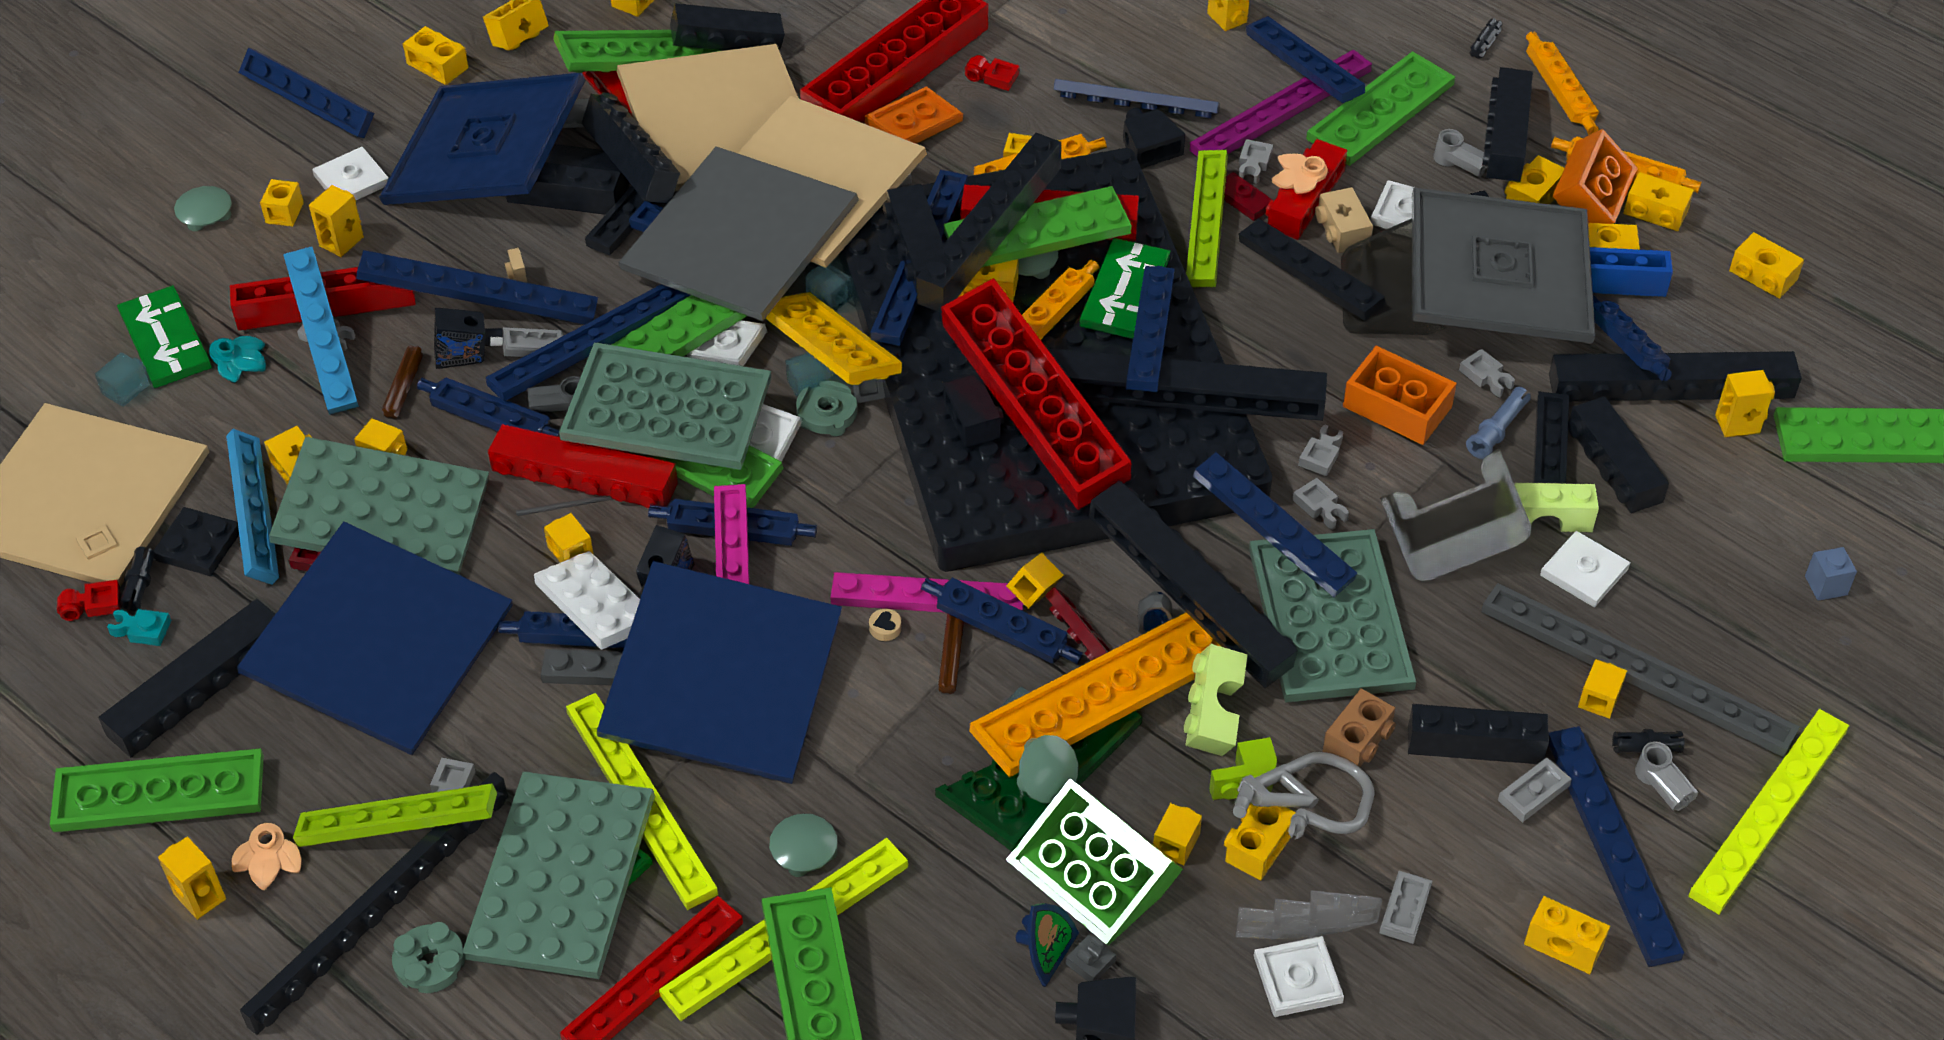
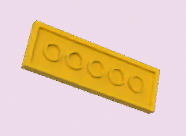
M810 292L782 297L766 317L770 323L775 325L848 384L859 385L863 381L886 379L890 375L902 372V362L874 340H871L870 337Z

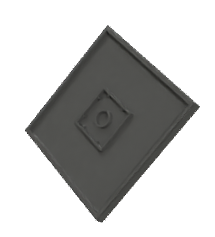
M716 146L618 263L621 270L764 321L859 201L857 193Z
M1413 188V321L1593 343L1595 339L1587 209Z

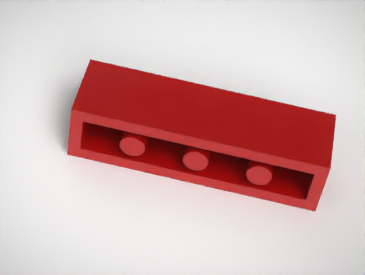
M1316 139L1311 148H1306L1303 153L1306 158L1317 156L1324 160L1328 168L1327 176L1322 181L1317 182L1316 187L1307 193L1296 194L1293 188H1279L1277 198L1271 200L1266 208L1265 215L1268 216V224L1285 235L1299 240L1316 215L1315 209L1319 206L1320 194L1331 192L1344 173L1348 150Z

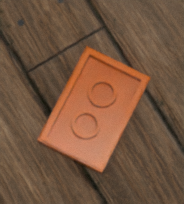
M926 86L865 115L864 123L917 144L962 122L963 113Z

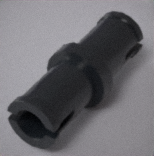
M137 547L134 551L131 568L125 573L124 581L126 585L120 599V605L124 609H127L131 598L133 601L130 611H137L141 608L145 588L151 582L149 573L156 554L150 548L145 559H143L145 547Z
M1643 729L1642 732L1615 731L1612 737V746H1618L1613 748L1615 753L1642 752L1647 743L1661 742L1668 746L1671 752L1682 753L1685 740L1684 738H1679L1683 737L1682 731L1654 732L1653 729Z

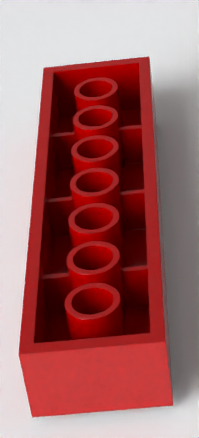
M921 0L801 88V100L864 123L865 115L891 103L988 30V3L983 0Z
M994 278L941 307L942 322L945 330L1077 510L1091 503L1093 498L1120 480L1122 483H1125L1131 479V460Z

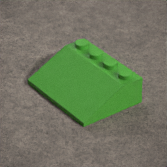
M1072 779L1068 780L1006 859L1106 945H1110L1159 900L1183 870L1177 863Z

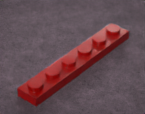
M717 896L560 1032L561 1040H611L660 997V988L698 964L743 924V917Z

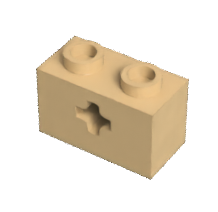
M1351 187L1320 194L1319 206L1315 209L1318 223L1323 224L1329 243H1333L1337 253L1370 247L1373 224L1354 189Z

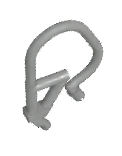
M1312 752L1287 764L1278 766L1254 778L1250 774L1242 778L1237 789L1239 793L1235 801L1233 814L1238 818L1245 817L1250 803L1258 807H1297L1300 809L1292 815L1288 829L1291 838L1293 836H1296L1295 839L1301 838L1307 824L1331 833L1349 834L1360 830L1367 823L1375 790L1369 776L1353 762L1332 753ZM1312 764H1327L1347 772L1358 781L1363 791L1356 817L1351 821L1338 822L1303 809H1312L1319 799L1291 774ZM1280 782L1291 793L1269 792L1266 787Z

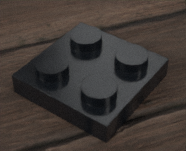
M183 507L154 549L156 553L154 559L158 562L211 577L239 535L238 522Z

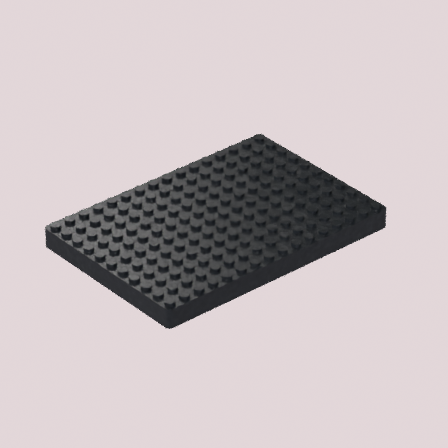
M1121 148L1061 159V169L1044 190L1088 192L1113 186L1116 194L1139 196L1136 241L1131 242L1170 250V259L1166 268H1175L1162 358L1225 364L1134 151L1130 148ZM1004 170L968 176V185L992 186ZM934 183L922 185L927 199ZM962 199L953 221L961 220ZM883 205L839 253L863 333L870 338L871 329L901 262L897 250L899 242L892 239L890 223L892 222L885 219ZM1105 239L1058 250L1056 264L1050 269V274L1043 279L1018 274L1013 304L1021 315L1069 267L1079 270L1089 260H1092V262L1096 261L1099 269L1093 274L1095 283L1112 240ZM1093 287L1041 339L1045 347L1049 349L1130 356L1133 344L1132 338L1080 327V317ZM917 304L900 346L875 341L902 362V372L900 374L890 375L888 378L882 379L885 393L884 399L937 566L940 570L949 572L1110 539L1089 518L1091 503L1079 510L1076 509L994 395L993 403L995 406H1000L1004 417V423L1000 424V438L965 448L944 405V383L978 373L943 327L942 313ZM1086 400L1131 460V479L1123 484L1135 490L1140 500L1147 507L1156 510L1168 527L1235 513L1193 477L1195 469L1216 452L1270 498L1273 476L1246 414Z

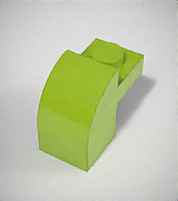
M1270 737L1238 742L1235 759L1236 766L1211 770L1209 790L1212 800L1237 798L1239 793L1237 789L1242 778L1250 774L1255 778L1276 768L1277 757ZM1273 785L1266 787V789L1271 792Z

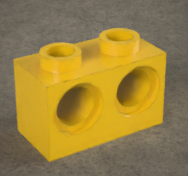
M426 26L402 43L407 64L444 85H448L469 68L465 47Z
M1250 803L1246 816L1241 818L1242 823L1238 829L1232 828L1225 838L1224 846L1227 847L1225 862L1261 881L1291 837L1288 829L1291 817L1296 812L1287 807H1258Z

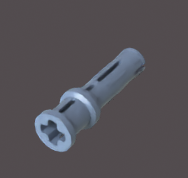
M1516 387L1491 418L1483 420L1479 425V431L1467 439L1466 447L1474 457L1487 459L1492 454L1493 446L1505 438V429L1531 399L1530 393H1527L1521 399L1527 391L1525 388Z

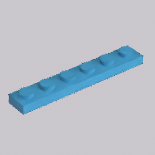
M311 246L283 254L328 413L330 415L359 407L314 249Z
M232 429L226 438L244 574L252 579L272 585L279 578L275 544L270 543L269 538L272 523L260 438Z

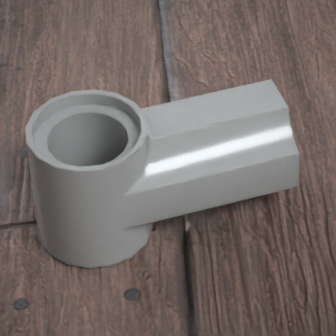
M1454 129L1442 130L1438 136L1433 154L1435 162L1446 167L1456 165L1481 178L1487 169V166H1482L1484 152L1463 142L1464 137L1459 131Z
M1661 742L1647 743L1635 767V774L1643 783L1652 785L1673 811H1680L1696 799L1698 791L1672 762L1673 756L1668 746Z

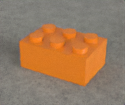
M1601 129L1576 141L1553 197L1560 206L1587 209L1588 223L1614 224L1638 168L1604 129Z
M1376 345L1346 382L1343 407L1424 445L1452 408L1457 383Z

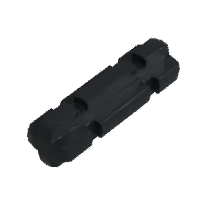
M1492 18L1488 21L1476 38V41L1470 47L1471 51L1469 53L1472 57L1475 56L1477 59H1480L1485 55L1496 39V36L1502 30L1501 26L1503 24L1500 20L1497 21L1495 18Z

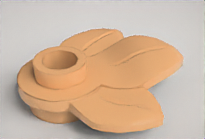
M1302 154L1279 155L1278 161L1284 170L1272 178V183L1280 188H1293L1296 194L1307 193L1316 187L1317 182L1326 178L1328 168L1324 160L1317 156L1306 158Z
M263 823L255 827L250 834L249 841L240 845L232 856V871L245 872L249 870L252 881L261 890H266L272 884L280 869L289 873H299L302 867V858L297 845L286 840L281 828L273 823ZM264 835H272V840L269 843L262 844L260 842Z

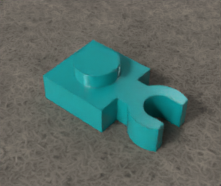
M138 609L135 616H129L124 610H115L113 612L116 622L121 623L117 625L108 624L107 628L111 636L123 637L127 635L129 642L161 646L172 620L169 613Z

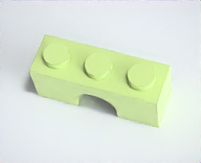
M1500 483L1495 504L1498 531H1530L1531 524L1535 519L1542 516H1555L1559 518L1561 532H1593L1599 510L1595 484Z
M1210 644L1205 650L1196 655L1192 667L1193 672L1196 673L1195 682L1191 686L1188 695L1191 710L1184 724V732L1187 733L1186 746L1220 756L1225 755L1236 746L1240 715L1226 711L1218 702L1217 692L1231 696L1244 685L1247 654Z

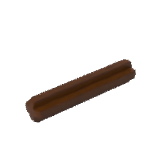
M410 345L406 348L382 407L383 415L387 418L395 419L401 412L423 357L422 349L419 346L414 347Z
M947 614L938 683V690L943 694H953L956 691L964 621L950 614Z

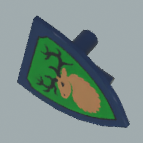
M1041 903L1031 905L1030 914L1022 919V924L1026 930H1018L1016 942L1029 945L1031 962L1042 986L1046 987L1079 932L1066 911L1056 905Z

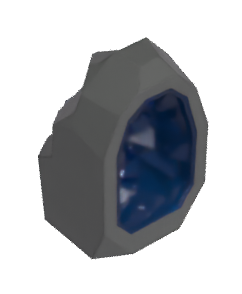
M1153 591L1139 601L1137 615L1139 633L1145 634L1172 620V603L1166 594Z

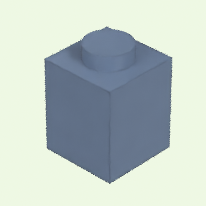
M1840 547L1814 552L1805 578L1816 599L1819 601L1848 595L1857 571L1845 548Z

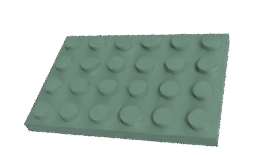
M594 342L559 431L560 440L741 470L771 382V371Z
M305 436L269 534L270 543L321 552L344 521L459 575L488 485L489 472Z
M1375 529L1314 535L1357 572L1355 580L1335 598L1269 541H1250L1249 551L1264 615L1269 618L1273 627L1282 636H1287L1292 640L1298 650L1294 667L1279 678L1285 703L1355 696L1361 688L1370 694L1415 690L1416 679Z
M522 772L462 951L465 960L600 979L655 798L653 789Z

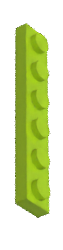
M1227 150L1198 151L1186 275L1192 287H1216L1228 161Z
M493 784L303 812L300 813L293 839L298 847L488 819L492 817L497 792Z

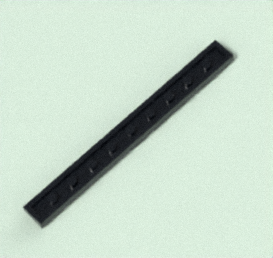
M493 772L480 785L493 784L497 792L493 811H498L508 798L504 778ZM485 819L435 826L240 1009L247 1028L258 1035L265 1027L271 1026L287 1006L299 1000L306 989L318 977L324 976L343 953L353 949L362 935L370 928L377 926L383 916L395 904L401 903L418 882L429 877L433 868L445 857L452 855L457 846L469 834L475 833Z

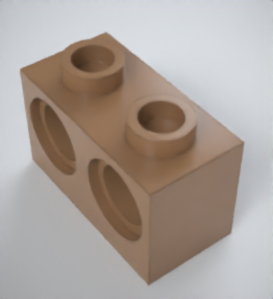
M1361 688L1326 731L1323 752L1343 757L1359 767L1365 761L1369 763L1378 750L1379 742L1382 739L1388 740L1395 729L1396 723L1393 722L1395 707Z

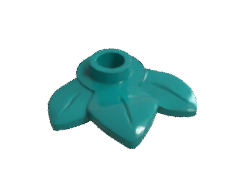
M240 336L233 340L220 338L213 341L210 345V357L217 364L219 374L229 381L236 383L242 371L259 372L266 370L265 359L260 353L264 349L265 343L261 339L252 336Z

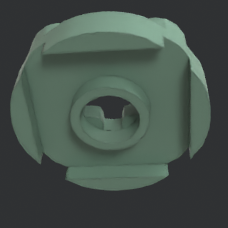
M821 381L819 386L812 389L808 386L801 391L796 401L797 415L802 420L800 426L815 433L840 436L844 434L846 428L854 422L857 416L856 397L851 394V389L848 386L836 381ZM827 405H832L830 410L821 409V407L825 408Z
M435 922L413 928L404 935L397 937L393 944L392 965L397 979L403 986L417 988L421 993H433L450 986L458 978L457 973L465 963L460 938L443 922ZM427 953L437 954L433 957L434 962L427 964L425 960L420 961V959Z

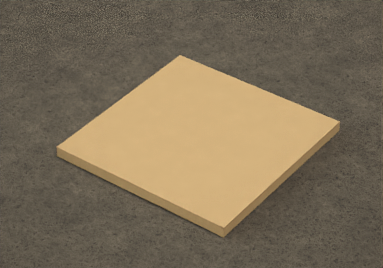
M777 44L617 65V74L633 118L639 122L642 129L650 135L653 142L661 148V151L680 172L675 191L680 190L716 146L737 153L790 96L798 98Z
M790 96L737 152L738 154L857 193L859 201L810 261L825 268L828 267L887 200V190L898 188L927 155L926 148L793 96Z
M44 403L0 464V558L90 583L118 580L121 587L126 571L131 568L135 549L137 547H145L146 549L209 454L208 446ZM106 525L118 546L88 560L75 537ZM103 533L85 540L90 550L108 543Z

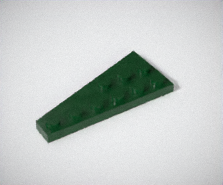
M1134 711L1070 745L1075 752L1078 762L1077 784L1081 785L1142 724V716ZM992 760L991 765L975 773L972 770L962 775L961 780L949 786L944 784L935 789V796L1010 851L1016 848L1050 805V803H1040L1031 798L1027 792L1021 791L1017 785L1019 773L1009 777L995 760Z

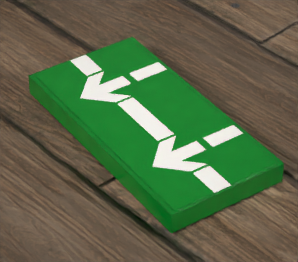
M1113 238L1080 317V327L1133 339L1145 266H1163L1166 268L1170 259V250Z
M174 285L117 305L154 389L212 368L210 360Z

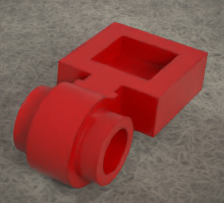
M981 55L971 57L965 66V76L970 81L977 82L984 78L985 84L1007 91L1010 90L1020 73L1019 65L994 58L990 64Z
M118 580L85 584V593L81 594L75 589L63 590L57 597V613L64 620L74 621L80 617L84 609L87 617L113 614L115 610H121Z

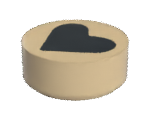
M880 609L870 616L869 631L875 639L890 641L901 633V617L896 611Z

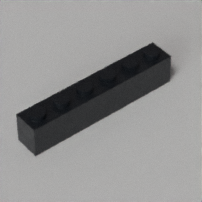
M1500 67L1498 77H1493L1482 161V166H1487L1486 178L1521 182L1526 155L1533 71Z
M606 92L602 93V95L591 93L581 124L644 201L668 204L673 197L680 172L661 151V148L653 142L650 135L642 129L639 122L630 115L628 109L619 102L617 96Z
M256 598L101 714L98 718L106 736L130 758L141 750L146 749L151 742L167 730L175 727L180 720L193 710L200 708L205 701L221 689L226 688L231 681L241 675L238 673L237 666L270 623L275 613Z

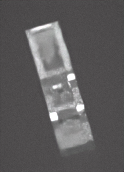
M1311 890L1309 902L1275 899L1273 910L1239 907L1236 937L1257 939L1309 938L1349 931L1377 923L1382 898Z

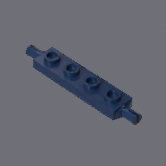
M1593 295L1594 322L1641 369L1650 370L1662 381L1663 379L1664 381L1668 380L1672 374L1668 369L1671 358L1661 350V346L1654 343L1647 336V333L1640 329L1633 322V319L1619 308L1618 304L1611 301L1600 302Z
M422 377L417 383L418 390L430 393L431 406L490 429L499 431L501 425L504 424L560 437L559 430L549 427L551 424L548 416L509 401L504 402L499 397L447 377L439 381V383H434Z
M674 499L668 507L650 504L648 517L666 519L668 529L677 532L715 536L714 503ZM747 508L749 541L792 546L797 535L816 538L817 525L799 523L796 513Z
M953 577L944 586L929 578H926L922 584V591L938 597L937 609L1053 664L1061 656L1078 665L1083 656V652L1066 645L1068 632Z
M525 611L519 621L501 620L498 625L499 634H518L519 642L598 647L565 613ZM627 639L609 647L624 648Z

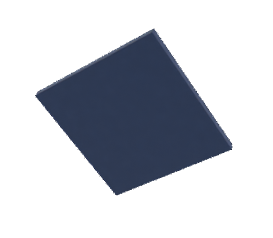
M582 73L439 86L379 199L383 205L530 194L586 79Z
M343 521L237 666L238 673L413 755L497 630L499 622L505 618L512 608L513 600Z
M653 561L597 728V737L792 784L841 616L842 606Z

